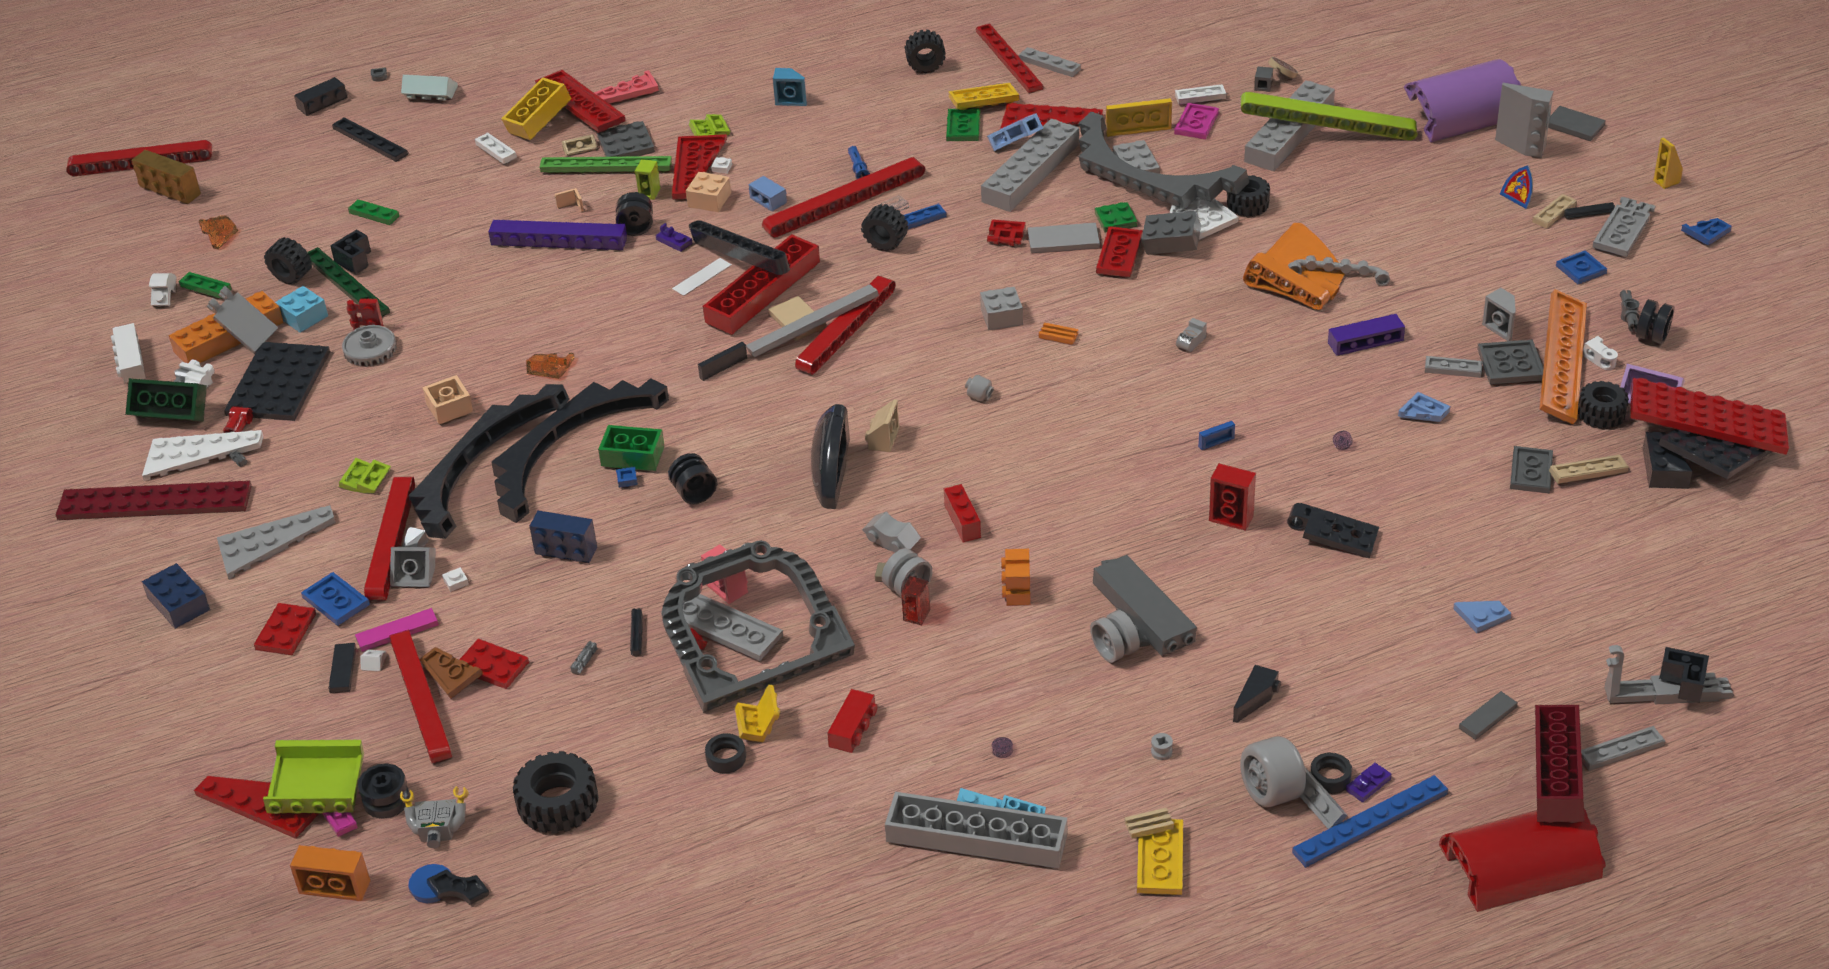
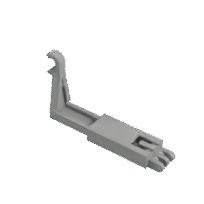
M1618 645L1609 647L1612 655L1617 654V657L1606 660L1610 668L1604 688L1609 703L1654 701L1655 705L1694 703L1678 699L1681 684L1659 679L1660 675L1651 676L1650 680L1621 681L1624 661L1623 649ZM1714 672L1706 673L1700 702L1719 701V699L1732 698L1734 694L1728 678H1716Z

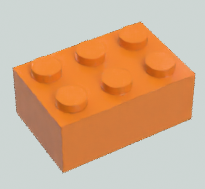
M299 845L290 864L299 894L362 901L371 881L362 852Z

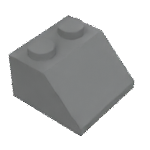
M1499 288L1485 298L1482 325L1507 341H1512L1516 313L1515 296L1503 288Z
M391 547L390 586L430 587L435 570L436 548Z

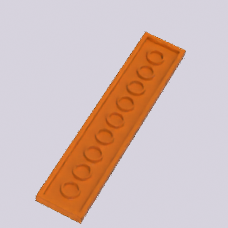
M1554 289L1550 298L1539 409L1560 418L1562 421L1574 424L1578 415L1587 303Z

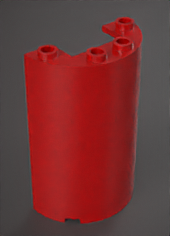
M1585 808L1584 822H1537V810L1447 833L1442 835L1439 841V846L1446 859L1451 861L1457 858L1469 879L1467 895L1477 912L1602 879L1603 869L1606 867L1597 839V827L1595 824H1591Z

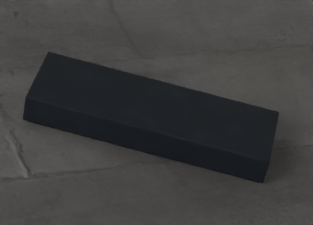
M740 342L699 363V378L704 381L747 359L746 344Z
M355 643L335 644L328 687L330 693L350 692L356 654Z

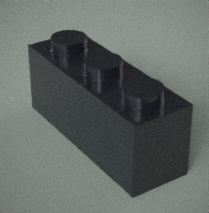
M336 77L294 95L297 109L306 116L348 98L345 85Z

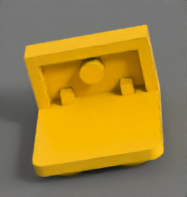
M773 685L767 686L757 706L739 702L735 706L739 737L741 739L764 742L766 736L771 733L772 725L775 720H778L780 715V709L777 707V693H775Z

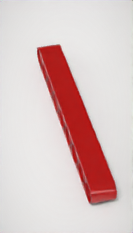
M199 140L72 155L68 158L66 172L71 176L133 170L132 159L144 150L184 164L208 161L212 157L213 146L210 141Z
M877 276L870 285L878 291L879 296L837 316L797 357L795 368L814 375L893 294L896 287L895 281Z
M413 476L393 477L364 587V596L369 601L387 600L390 590L391 547H401L412 503L408 496L415 489V479Z
M409 629L389 635L431 764L452 758L451 750Z

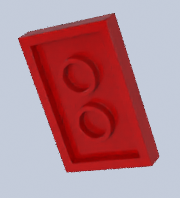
M278 603L254 643L255 650L292 656L316 615L315 608Z
M479 638L459 659L482 670L484 674L477 679L507 689L529 664L527 656Z

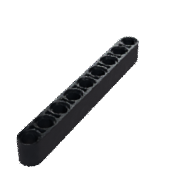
M701 220L689 224L693 241L697 244L776 275H783L790 271L786 253Z

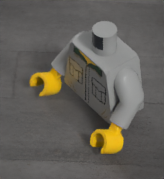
M457 786L453 789L454 796L458 798L457 802L456 799L415 802V806H412L414 794L411 790V797L409 799H404L403 792L400 793V798L406 805L404 811L407 825L414 834L419 835L422 842H427L429 848H438L440 841L452 839L454 832L465 822L466 803H464V799L469 795L465 787L463 788L462 795H458L459 788Z

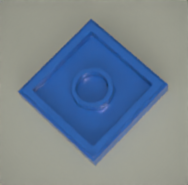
M1586 250L1556 261V267L1576 284H1581L1607 274V268Z

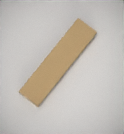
M1621 455L1553 465L1550 466L1549 472L1557 484L1627 473L1629 467Z

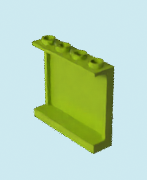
M276 740L275 751L277 756L268 797L263 798L267 813L354 812L358 780L364 757L361 740Z

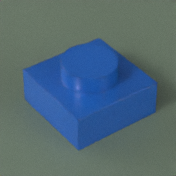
M635 467L616 470L619 488L637 485Z

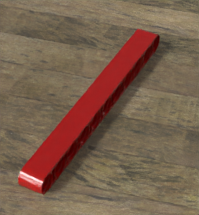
M910 157L770 215L763 220L762 228L772 237H779L920 178L924 175L926 168L915 157Z

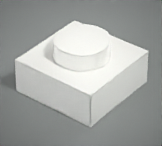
M716 157L711 166L712 172L728 174L732 166V159Z
M461 567L442 574L443 580L450 592L469 585L468 579Z

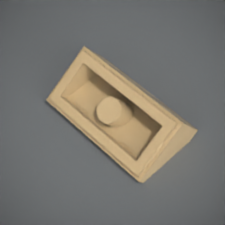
M593 134L562 141V148L566 156L598 149Z

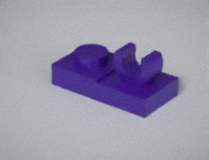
M666 223L660 226L661 232L656 235L657 241L680 252L693 244L692 238L674 231L672 226L668 228Z
M1375 762L1346 786V791L1363 803L1391 780L1392 774Z

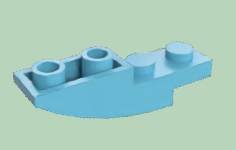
M960 788L957 801L1041 814H1045L1046 810L1044 806L1004 795L1003 800L963 788Z

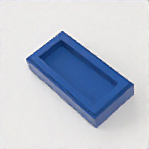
M1229 421L1199 432L1198 447L1204 450L1235 439L1234 422Z

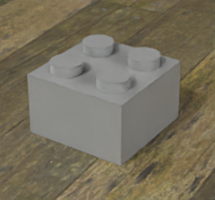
M1015 287L980 292L981 311L988 330L1023 325V307Z

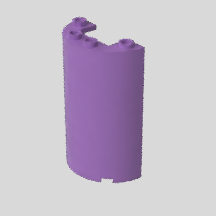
M1495 59L1410 82L1404 86V89L1410 101L1416 100L1418 97L1429 120L1424 127V131L1431 143L1496 125L1502 83L1520 86L1521 83L1517 80L1512 66H1509L1501 59Z

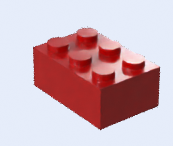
M1218 463L1210 480V522L1244 531L1247 530L1254 517L1255 472Z

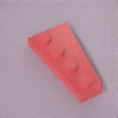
M647 70L640 77L635 75L628 82L623 80L616 87L609 86L594 93L610 104L629 98H637L645 94H652L659 91L650 71Z

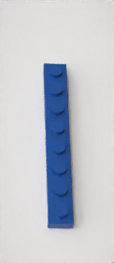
M1433 775L1294 846L1292 853L1306 868L1448 795V788Z

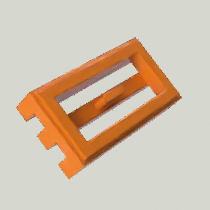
M1045 322L1041 331H1039L1040 339L1071 345L1074 344L1078 336V329Z

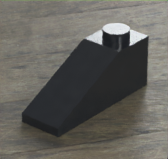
M1254 665L1234 706L1233 722H1239L1269 702L1275 692H1279L1281 681L1278 680L1279 671Z

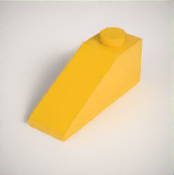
M1663 137L1660 139L1653 181L1663 189L1681 183L1683 167L1675 146Z

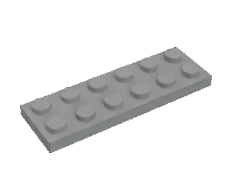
M702 594L685 602L683 607L684 617L689 628H693L698 634L759 661L783 637V630Z

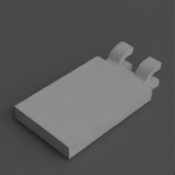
M224 286L218 295L225 301L220 305L212 298L208 302L207 308L215 313L213 319L254 354L278 327L238 292L233 295Z

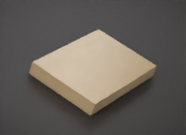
M799 296L768 309L769 315L782 327L814 312ZM826 322L794 339L797 341L826 328Z

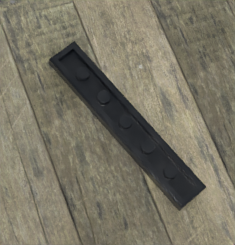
M345 117L332 124L334 130L395 162L408 155L407 149Z

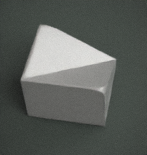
M409 527L402 547H424L428 542L425 530Z

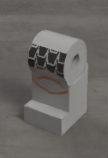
M1192 318L1189 321V326L1179 334L1176 346L1192 352L1206 338L1207 323Z

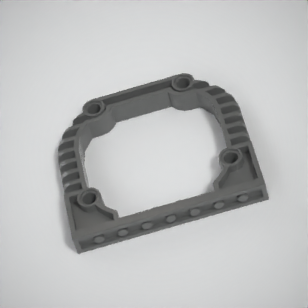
M759 540L753 543H745L734 550L729 549L720 555L709 556L704 561L688 564L677 572L676 583L669 590L663 603L662 621L665 631L703 712L766 689L768 685L774 686L854 655L855 644L835 606L831 605L819 579L808 562L793 552L783 551L782 548L771 547L766 541ZM747 569L758 573L768 572L773 569L787 575L796 585L811 614L809 634L814 638V641L810 648V654L791 662H783L776 668L765 669L760 674L738 682L736 675L717 668V660L714 656L709 654L703 655L685 620L683 613L684 604L696 598L701 593L702 586ZM703 667H710L711 669L705 670Z

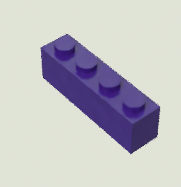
M1397 314L1330 328L1328 344L1335 355L1339 356L1404 341L1405 325Z

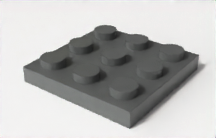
M643 121L608 128L604 132L596 131L605 157L640 156L655 152L654 145Z
M1533 339L1478 344L1477 350L1489 384L1542 380L1543 365Z

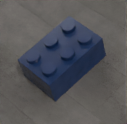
M538 510L529 525L536 555L590 563L598 548L593 519Z
M177 563L142 581L147 598L174 629L210 611L205 593Z

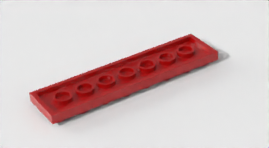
M564 70L543 77L565 85L572 99L564 107L595 131L604 132L606 129L618 126L626 121L624 114Z

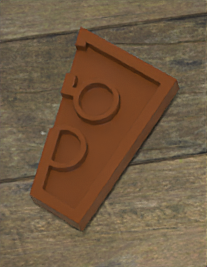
M434 647L419 659L450 699L484 674L481 669L473 667L463 660H458L453 655L437 647Z

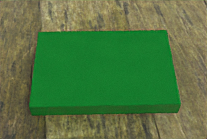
M968 108L966 110L948 109L946 141H979L980 108Z

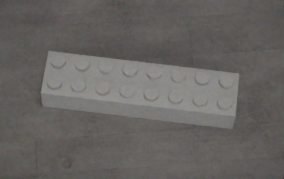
M1305 80L1292 94L1290 99L1334 106L1335 89ZM1270 118L1245 145L1244 162L1275 171L1316 125Z
M1050 119L1043 126L1044 129L1036 132L981 185V201L1011 212L1079 145V128Z
M895 792L885 822L886 842L1058 869L1068 835L1067 817Z

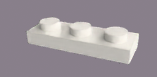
M1223 84L1175 90V97L1178 104L1185 105L1188 103L1226 99V92Z
M489 133L475 139L477 146L503 164L517 158L514 150Z

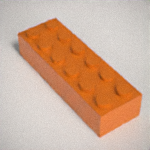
M263 291L246 298L249 303L276 326L284 323L280 307ZM215 313L168 335L173 352L185 363H189L192 359L202 363L241 344V342L213 319Z

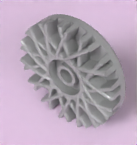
M368 325L350 332L343 340L342 349L344 357L350 364L354 361V364H359L360 367L362 362H365L366 366L369 364L373 366V360H376L377 364H379L380 362L384 363V356L388 359L392 357V351L395 352L397 349L395 335L390 329L379 325Z

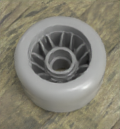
M1276 736L1252 743L1243 750L1240 759L1241 775L1249 795L1256 803L1264 807H1273L1295 800L1302 795L1306 785L1305 767L1299 751L1291 741L1285 737Z

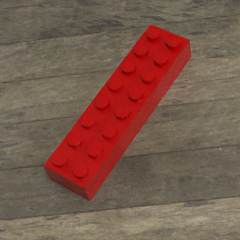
M791 234L775 247V249L786 253L790 271L783 275H776L754 265L751 266L703 305L705 323L731 335L734 334L820 263L819 245Z

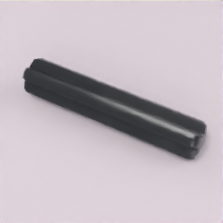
M1613 202L1568 208L1564 210V216L1566 219L1612 213L1615 205Z
M633 608L631 611L630 651L632 656H639L642 653L643 613L640 608Z

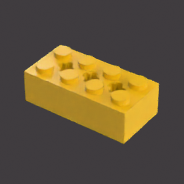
M542 77L501 120L508 133L531 140L572 98L564 84Z

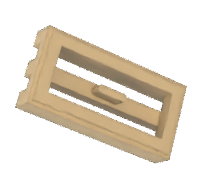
M1167 808L1125 817V825L1131 839L1174 829V823L1171 821Z

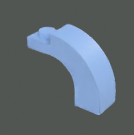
M1036 113L988 135L987 138L993 151L1044 128Z

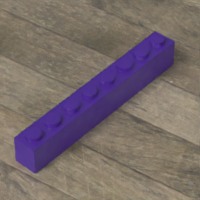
M493 220L488 231L490 244L494 246L623 250L627 240L625 224Z

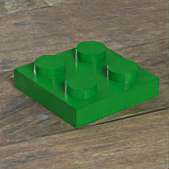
M1128 202L1095 208V215L1104 233L1108 231L1109 227H1137V219Z

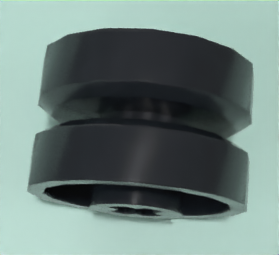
M629 192L622 195L616 203V224H625L627 235L640 236L647 233L653 224V205L649 197L638 192Z
M1648 299L1639 318L1636 337L1647 340L1651 336L1654 343L1662 345L1671 328L1675 307L1664 303L1659 309L1658 301Z
M388 763L377 764L363 772L358 780V789L362 797L363 807L370 816L385 819L399 815L404 811L406 805L401 800L400 793L403 792L404 799H409L410 792L405 774L401 768Z

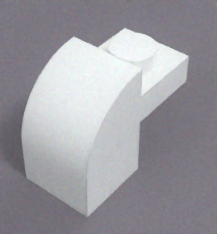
M173 273L152 274L149 282V287L152 288L151 306H170L171 293H176V275Z

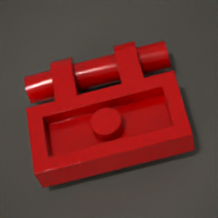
M992 219L987 242H992L995 245H999V243L1009 244V246L1021 245L1026 222Z
M360 299L359 304H354L353 300L347 301L346 309L351 319L349 321L353 330L360 328V325L384 326L378 299Z

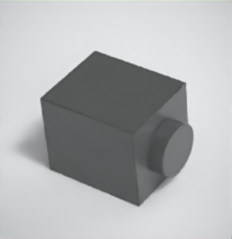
M1257 67L1254 81L1255 91L1270 92L1274 68Z

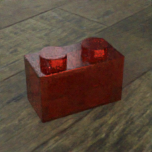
M910 576L901 591L903 621L922 626L931 610L929 581Z

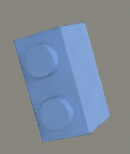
M765 176L748 184L750 198L770 211H774L787 203L786 189Z

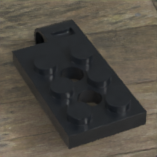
M1304 503L1294 504L1287 520L1290 528L1294 530L1305 529L1302 538L1367 558L1371 556L1379 526Z

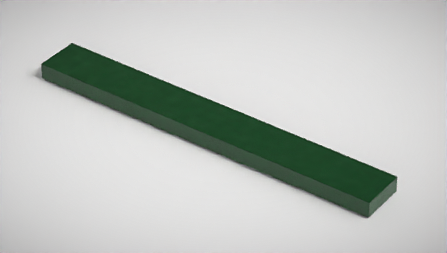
M317 247L307 252L311 257V265L356 304H359L360 299H378L320 248ZM378 299L381 316L383 317L390 313V309Z

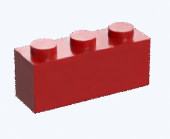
M959 484L943 488L944 506L962 542L980 539L981 521L963 485Z
M855 689L850 690L827 732L830 748L853 753L855 747L859 746L863 732L867 731L871 717L875 716L878 705L875 704L874 694Z

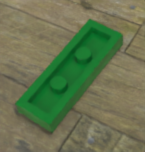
M359 199L348 208L349 214L391 225L399 217V211Z
M188 272L178 281L182 288L220 299L222 298L218 294L224 286L229 290L232 289L230 283Z

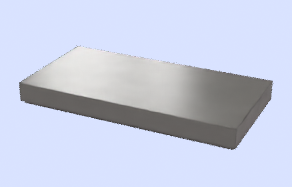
M1096 223L1028 228L1031 253L1100 248Z

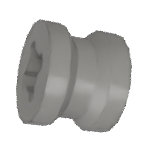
M1166 733L1154 735L1151 740L1152 756L1157 760L1169 759L1173 752L1172 737Z

